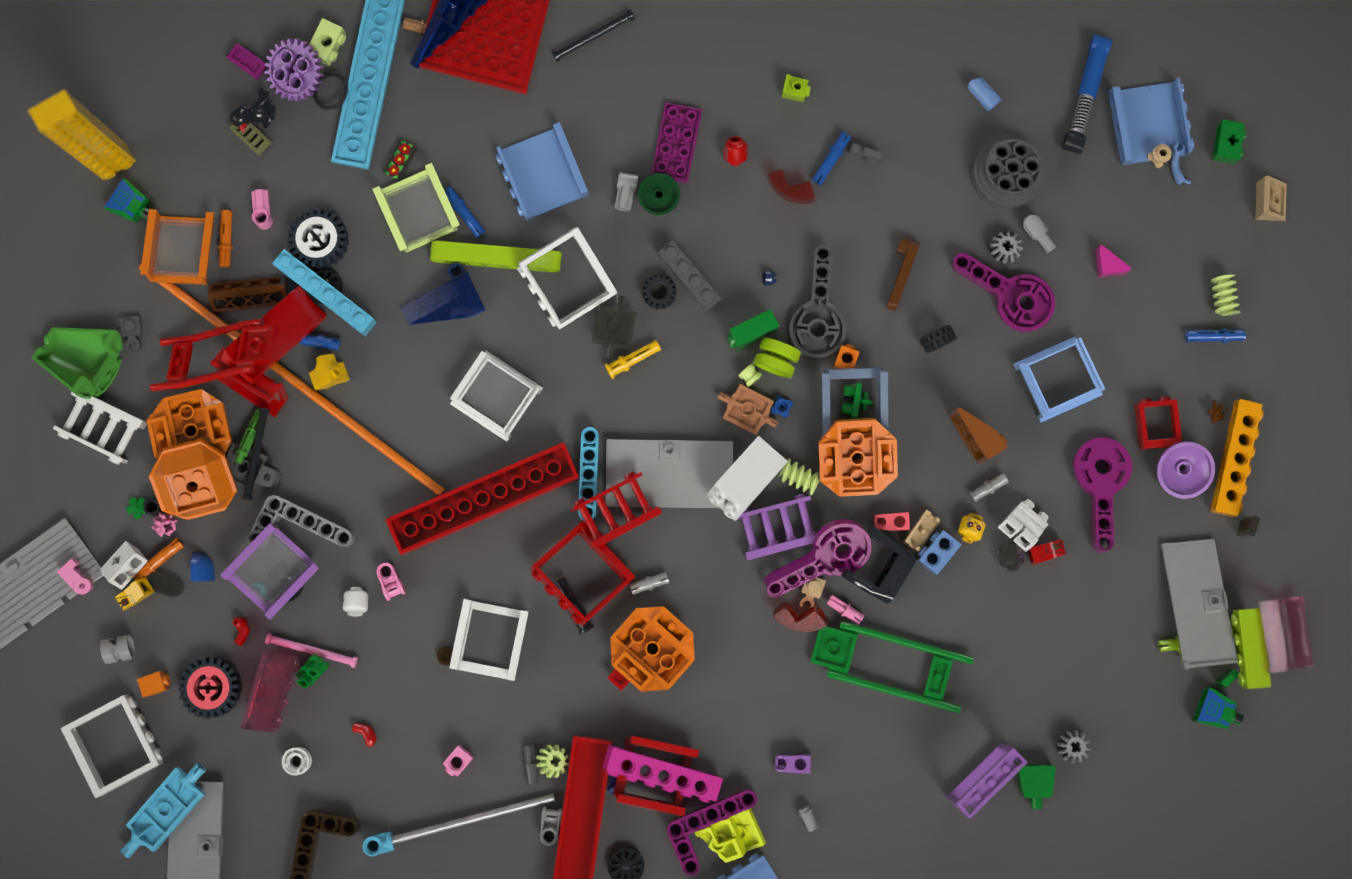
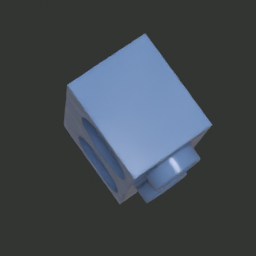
M944 530L940 531V533L936 531L930 538L931 544L928 547L924 546L917 554L920 556L917 561L934 575H938L961 546L957 540ZM941 539L948 541L947 549H942L939 546ZM930 553L936 556L934 564H930L927 561V556Z

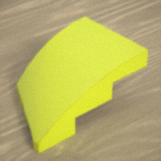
M751 808L694 832L725 863L741 858L747 851L766 844Z

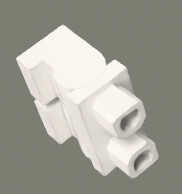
M1029 499L1018 504L998 526L1009 538L1017 534L1013 541L1025 552L1036 544L1038 538L1048 526L1046 522L1049 518L1048 515L1041 511L1036 514L1032 510L1034 503ZM1008 523L1014 531L1009 530L1006 524ZM1021 536L1024 537L1029 543L1026 544L1022 542Z

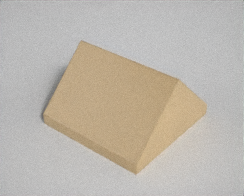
M1265 176L1257 182L1255 219L1285 221L1286 183L1270 176Z

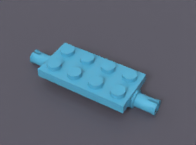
M197 762L188 774L180 767H176L126 824L131 830L132 835L128 843L120 850L122 854L126 852L124 854L125 857L131 858L140 846H146L152 852L157 851L205 796L206 793L196 784V781L206 771L205 767L201 769L203 766L201 763Z

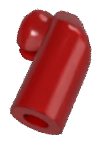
M236 617L233 620V625L236 626L238 635L234 643L243 646L250 633V628L245 618Z
M354 723L352 732L362 734L366 746H374L377 736L373 728L368 725Z

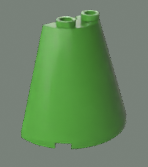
M52 327L44 337L45 345L42 348L38 347L31 357L75 395L84 399H91L92 396L98 397L104 393L114 381L121 365L122 359L119 358V352L123 350L121 336L116 330Z

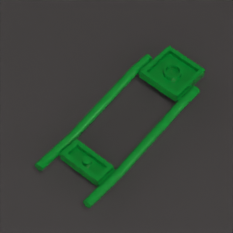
M841 621L839 630L820 625L810 663L829 667L828 678L960 714L961 706L942 700L953 659L972 664L974 657ZM858 633L934 654L924 695L848 675Z

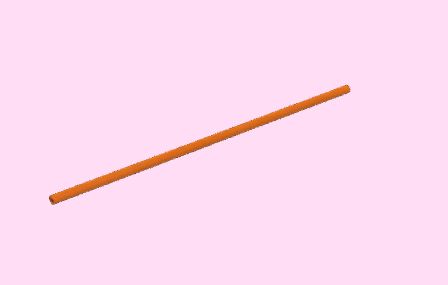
M157 282L216 328L228 325L174 283ZM237 331L226 333L233 341L241 335ZM277 362L270 368L435 494L440 496L445 491V488Z

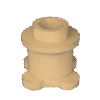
M1160 144L1154 148L1152 153L1147 155V159L1152 161L1156 168H1161L1163 163L1170 160L1172 155L1171 149L1167 145Z

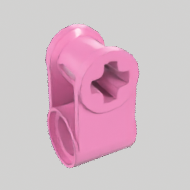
M392 563L380 564L377 568V575L387 601L401 593L403 595L406 594L396 567ZM384 566H388L391 569V574L388 577L382 574Z

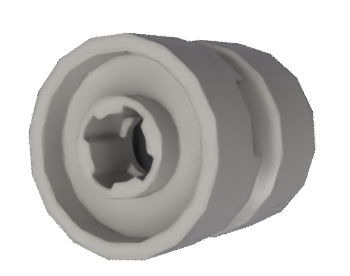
M130 634L119 636L117 640L114 638L101 640L100 651L105 664L116 663L119 659L126 661L135 658V644Z

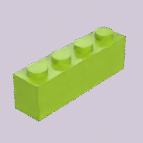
M1262 608L1233 610L1231 622L1235 626L1236 633L1233 638L1238 650L1239 684L1244 689L1271 687Z

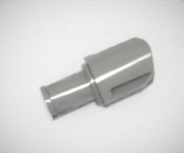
M1028 215L1023 219V227L1032 240H1037L1046 253L1057 247L1047 235L1048 228L1040 217Z

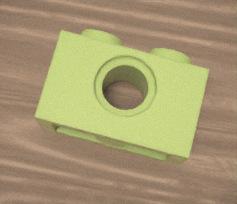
M322 18L309 44L314 46L312 52H319L316 58H322L321 63L330 66L331 62H334L337 58L339 46L343 45L346 40V33L343 27ZM326 40H332L329 46H323Z

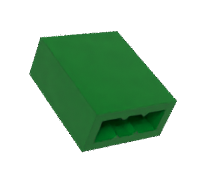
M770 309L729 329L727 341L731 349L735 348L736 352L762 340V338L778 332L779 324Z

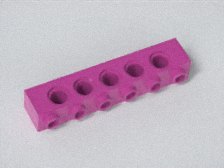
M609 745L602 766L607 770V774L611 776L625 775L626 780L637 782V779L644 781V785L650 787L660 785L662 790L672 793L674 790L681 791L680 795L689 798L692 795L699 796L698 800L707 803L710 800L717 801L723 778L714 774L613 745ZM629 760V767L622 769V762ZM647 765L648 771L645 774H640L641 767ZM662 770H665V771H666V776H665V778L659 780V778H658L659 773H660ZM683 775L684 782L677 785V778ZM702 781V787L695 790L696 782Z

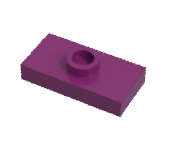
M238 43L226 56L227 60L257 81L267 69L264 61Z

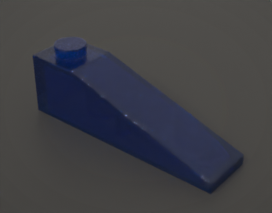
M468 272L401 307L408 325L450 321L461 318L467 319L486 310Z

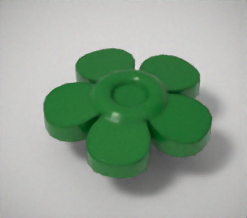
M134 497L131 498L129 504L132 506L126 508L127 513L133 514L135 519H140L142 514H146L143 510L146 499L142 497L138 500Z

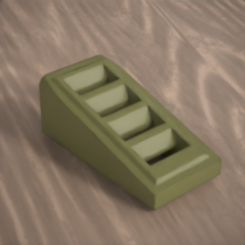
M251 123L246 127L244 133L233 124L229 128L259 157L272 144ZM251 128L252 131L244 138L243 135ZM257 134L258 136L250 143L249 141ZM263 139L264 142L256 149L255 146Z

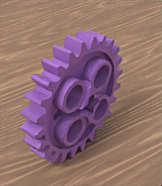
M288 39L287 41L281 40V45L275 44L276 50H269L272 56H266L270 63L264 64L266 67H269V70L264 73L270 75L266 80L272 81L270 88H277L275 94H281V98H288V101H293L294 99L295 101H301V98L308 99V96H313L312 90H319L316 84H322L319 76H324L320 72V69H323L324 66L319 65L322 58H316L319 52H312L313 45L307 46V41L301 42V39ZM289 53L291 54V60H290V61L288 60V54H289ZM305 61L307 62V69L304 68ZM282 70L285 73L284 79L281 76ZM298 78L301 81L300 87L297 84Z

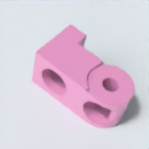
M72 558L57 573L76 593L81 595L89 593L94 587V582L77 568L80 562L76 558Z

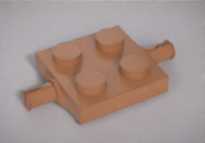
M741 384L732 396L721 391L717 398L728 403L723 419L756 436L765 423L776 428L779 422L769 416L770 408L774 401Z

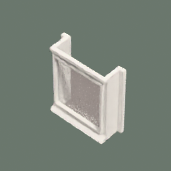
M486 350L479 354L450 397L452 400L450 404L508 442L511 437L510 433L535 396L541 393L543 387Z

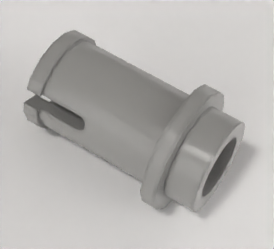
M809 805L798 810V816L802 817L808 832L814 831L819 827L812 813L813 809Z

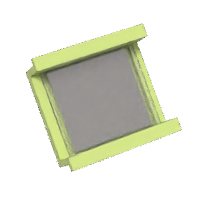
M432 163L425 165L426 170L381 189L378 186L372 189L400 252L403 250L406 253L457 231V226H460Z

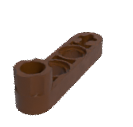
M905 237L901 238L896 253L905 255L886 309L896 311L919 249V242Z

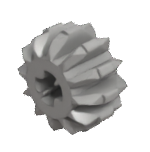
M1007 231L1005 236L1002 232H999L998 237H993L994 243L990 244V248L995 249L991 252V255H998L995 259L996 261L1002 258V263L1006 264L1007 260L1012 263L1014 262V257H1020L1019 252L1023 250V247L1018 246L1022 242L1021 239L1015 240L1017 234L1010 237V231ZM1004 244H1007V247L1010 248L1008 251H1005Z
M1074 730L1073 733L1066 731L1067 738L1063 735L1060 736L1063 743H1057V746L1062 747L1058 753L1064 754V760L1069 759L1070 763H1074L1077 760L1081 763V756L1088 758L1085 750L1090 751L1091 747L1086 746V744L1090 743V740L1084 739L1085 733L1079 734L1078 730ZM1071 743L1076 744L1077 750L1072 749Z

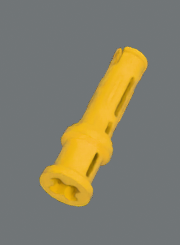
M654 340L625 357L619 356L618 360L610 364L606 363L604 366L611 379H614L617 374L629 371L630 366L661 351L658 342Z

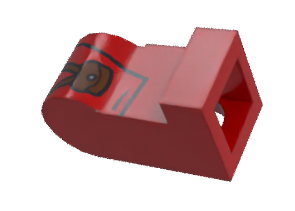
M1062 539L1031 547L1027 551L1031 565L1067 554Z

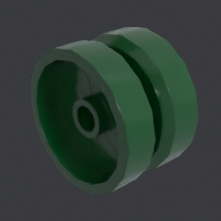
M664 173L649 175L642 181L639 186L638 198L645 211L652 215L661 216L668 214L676 208L680 201L681 192L679 184L673 177ZM657 191H661L663 193V196L661 198H658V196L655 195Z

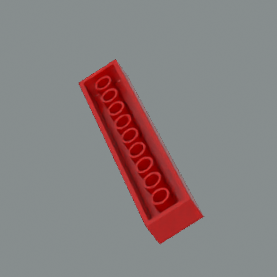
M563 442L385 520L399 554L404 556L580 480Z

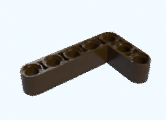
M311 810L305 813L300 823L290 879H296L297 874H302L305 879H311L320 832L350 837L360 830V821L352 816ZM309 815L315 816V825L308 822ZM328 818H332L335 821L334 828L328 827ZM347 822L354 824L355 829L353 832L347 830ZM305 834L312 837L311 844L305 843ZM301 854L308 856L309 861L307 864L301 862Z

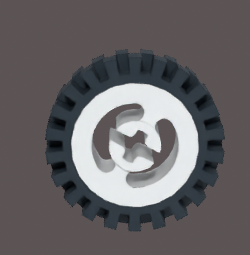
M319 208L316 211L309 209L308 213L304 211L301 213V217L297 215L295 223L291 222L290 224L291 230L288 229L287 232L289 234V237H287L288 248L292 252L291 254L311 269L318 268L319 270L323 269V267L328 269L331 267V264L336 265L339 258L342 260L344 257L342 254L347 252L346 245H349L347 239L349 237L348 232L342 221L334 213L328 210L323 211ZM312 229L327 246L326 248H323L310 233Z

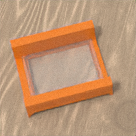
M149 209L140 274L145 275L150 282L207 285V271L213 223L215 221L214 212H206L205 218L161 216L156 209Z

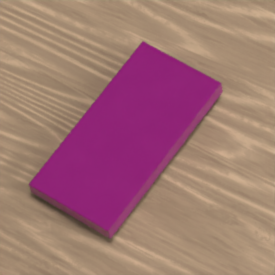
M665 102L651 175L664 173L673 177L678 182L688 183L702 109Z

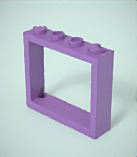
M1000 743L946 798L960 813L970 819L1027 761L1013 747ZM1013 761H1016V762H1018V763H1020V764H1019L1018 766H1016V765L1013 763ZM969 804L973 807L970 813L966 810Z

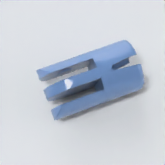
M982 77L969 82L968 89L987 111L992 110L1001 101V97Z

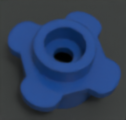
M777 396L771 412L787 418L793 402Z

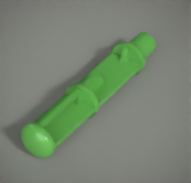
M259 409L255 410L236 451L237 456L234 461L238 464H242L244 457H247L255 439L260 415Z

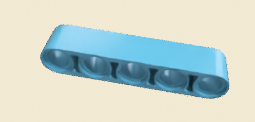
M593 427L585 428L581 434L579 499L583 498V492L586 489H592L594 492L593 496L597 495L599 434ZM594 432L596 435L595 439L587 441L585 439L586 433ZM587 451L595 453L593 460L588 461L584 458ZM586 470L594 471V477L591 480L584 478ZM596 500L586 505L587 508L593 510V515L591 516L593 520L597 515ZM579 511V516H580V518H581L583 521H585L584 518H583V516L581 515V513H580V511Z

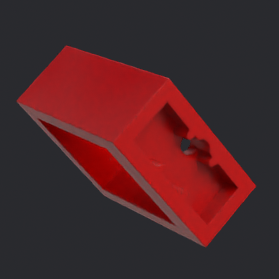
M1160 397L1159 401L1152 402L1151 398L1141 399L1140 403L1134 405L1140 450L1168 448L1173 444L1182 442L1177 399L1171 400L1170 397ZM1170 406L1174 438L1148 440L1144 408Z

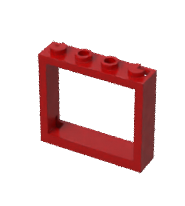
M581 521L531 567L530 571L532 572L531 576L537 582H542L545 586V591L550 596L554 595L556 597L558 605L563 610L567 609L569 611L571 619L577 625L581 624L584 626L632 582L635 576L605 544L593 549L623 582L585 617L540 569L578 534L587 543L593 541L587 524Z

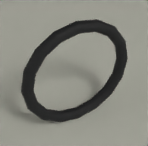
M332 72L320 77V80L323 81L328 77L335 76L341 79L344 84L342 98L332 106L321 104L317 97L318 90H313L314 100L321 109H335L346 99L348 84L341 74Z

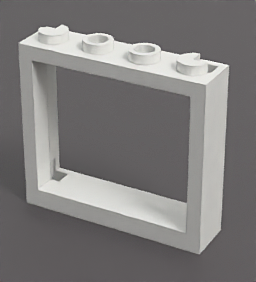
M578 227L571 229L518 262L520 267L517 270L522 278L527 277L530 282L527 285L533 295L537 293L540 298L537 301L543 311L547 310L550 314L547 318L553 327L557 326L559 329L618 293ZM574 237L606 291L559 319L526 265L569 238Z
M130 694L123 695L61 728L95 798L113 791L164 763L161 756L162 752L159 748H156L154 736L147 730L145 726L146 720L141 713L139 714L136 708L137 702L133 700ZM122 704L150 763L105 786L76 728Z

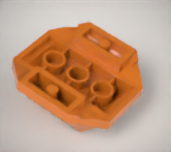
M202 389L163 398L146 420L154 458L156 459L159 458L163 448L197 439H203L223 453H226L232 442L224 403ZM191 427L196 428V433L194 436L189 435V429Z
M876 418L836 420L818 442L820 482L839 497L878 495L898 477L897 439ZM855 453L862 454L858 460H853L852 456Z
M203 439L163 448L149 474V479L161 511L186 520L226 510L238 489L226 454L209 445ZM188 482H195L197 486H191Z
M664 606L636 608L610 637L612 666L641 692L669 690L695 660L693 632ZM650 643L657 644L658 652L656 654L648 653L647 646Z

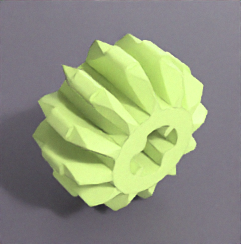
M546 745V749H540L542 756H536V759L540 760V763H537L536 766L542 767L540 773H546L547 778H551L552 775L554 778H557L559 773L564 774V767L569 766L565 762V759H568L569 756L563 755L565 749H559V745H554L553 747Z

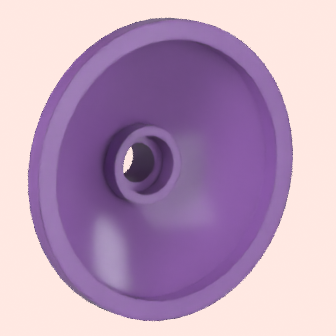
M1190 441L1178 442L1167 448L1160 456L1156 470L1157 478L1161 487L1168 494L1181 499L1193 498L1202 494L1211 485L1215 475V462L1210 452L1202 445ZM1184 464L1185 468L1180 470L1179 467Z

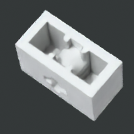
M125 541L102 566L100 571L108 582L122 590L148 560L138 548Z

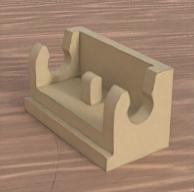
M925 510L905 537L903 543L919 553L940 523V519L933 516L930 511Z

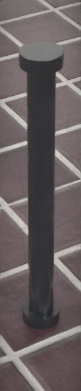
M629 9L624 15L557 52L554 50L551 52L553 58L558 62L563 56L629 20L633 21L635 17L632 11Z
M259 408L258 410L260 415L244 495L241 497V499L253 501L252 492L267 415L270 414V409Z

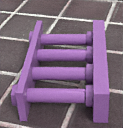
M805 494L794 496L795 500L753 511L747 508L738 518H742L750 547L748 548L749 552L745 553L746 560L813 544L816 533L812 529L805 503L811 500V496L806 497ZM798 504L805 529L804 537L799 539L794 536L787 506ZM776 509L780 510L787 537L785 538L786 542L778 544V540H775L768 511ZM760 513L768 543H766L767 547L761 549L756 544L749 517Z

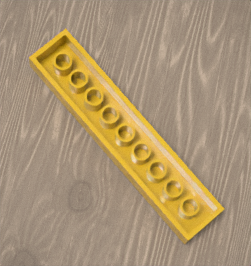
M66 90L57 93L28 110L41 133L103 180L113 178L117 172L129 169L136 162L127 144Z

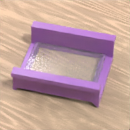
M269 523L220 576L232 582L265 612L264 615L268 619H271L319 567L316 566V562L274 524L271 525Z

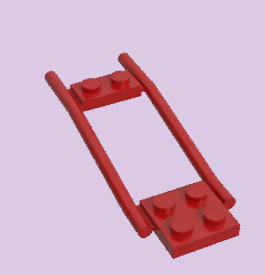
M259 318L244 320L193 335L160 339L159 343L161 346L173 345L166 377L168 382L150 384V390L160 391L185 388L237 374L255 372L254 365L273 362L279 327L276 324L264 325V320ZM242 329L235 361L236 367L187 379L194 346L192 342Z

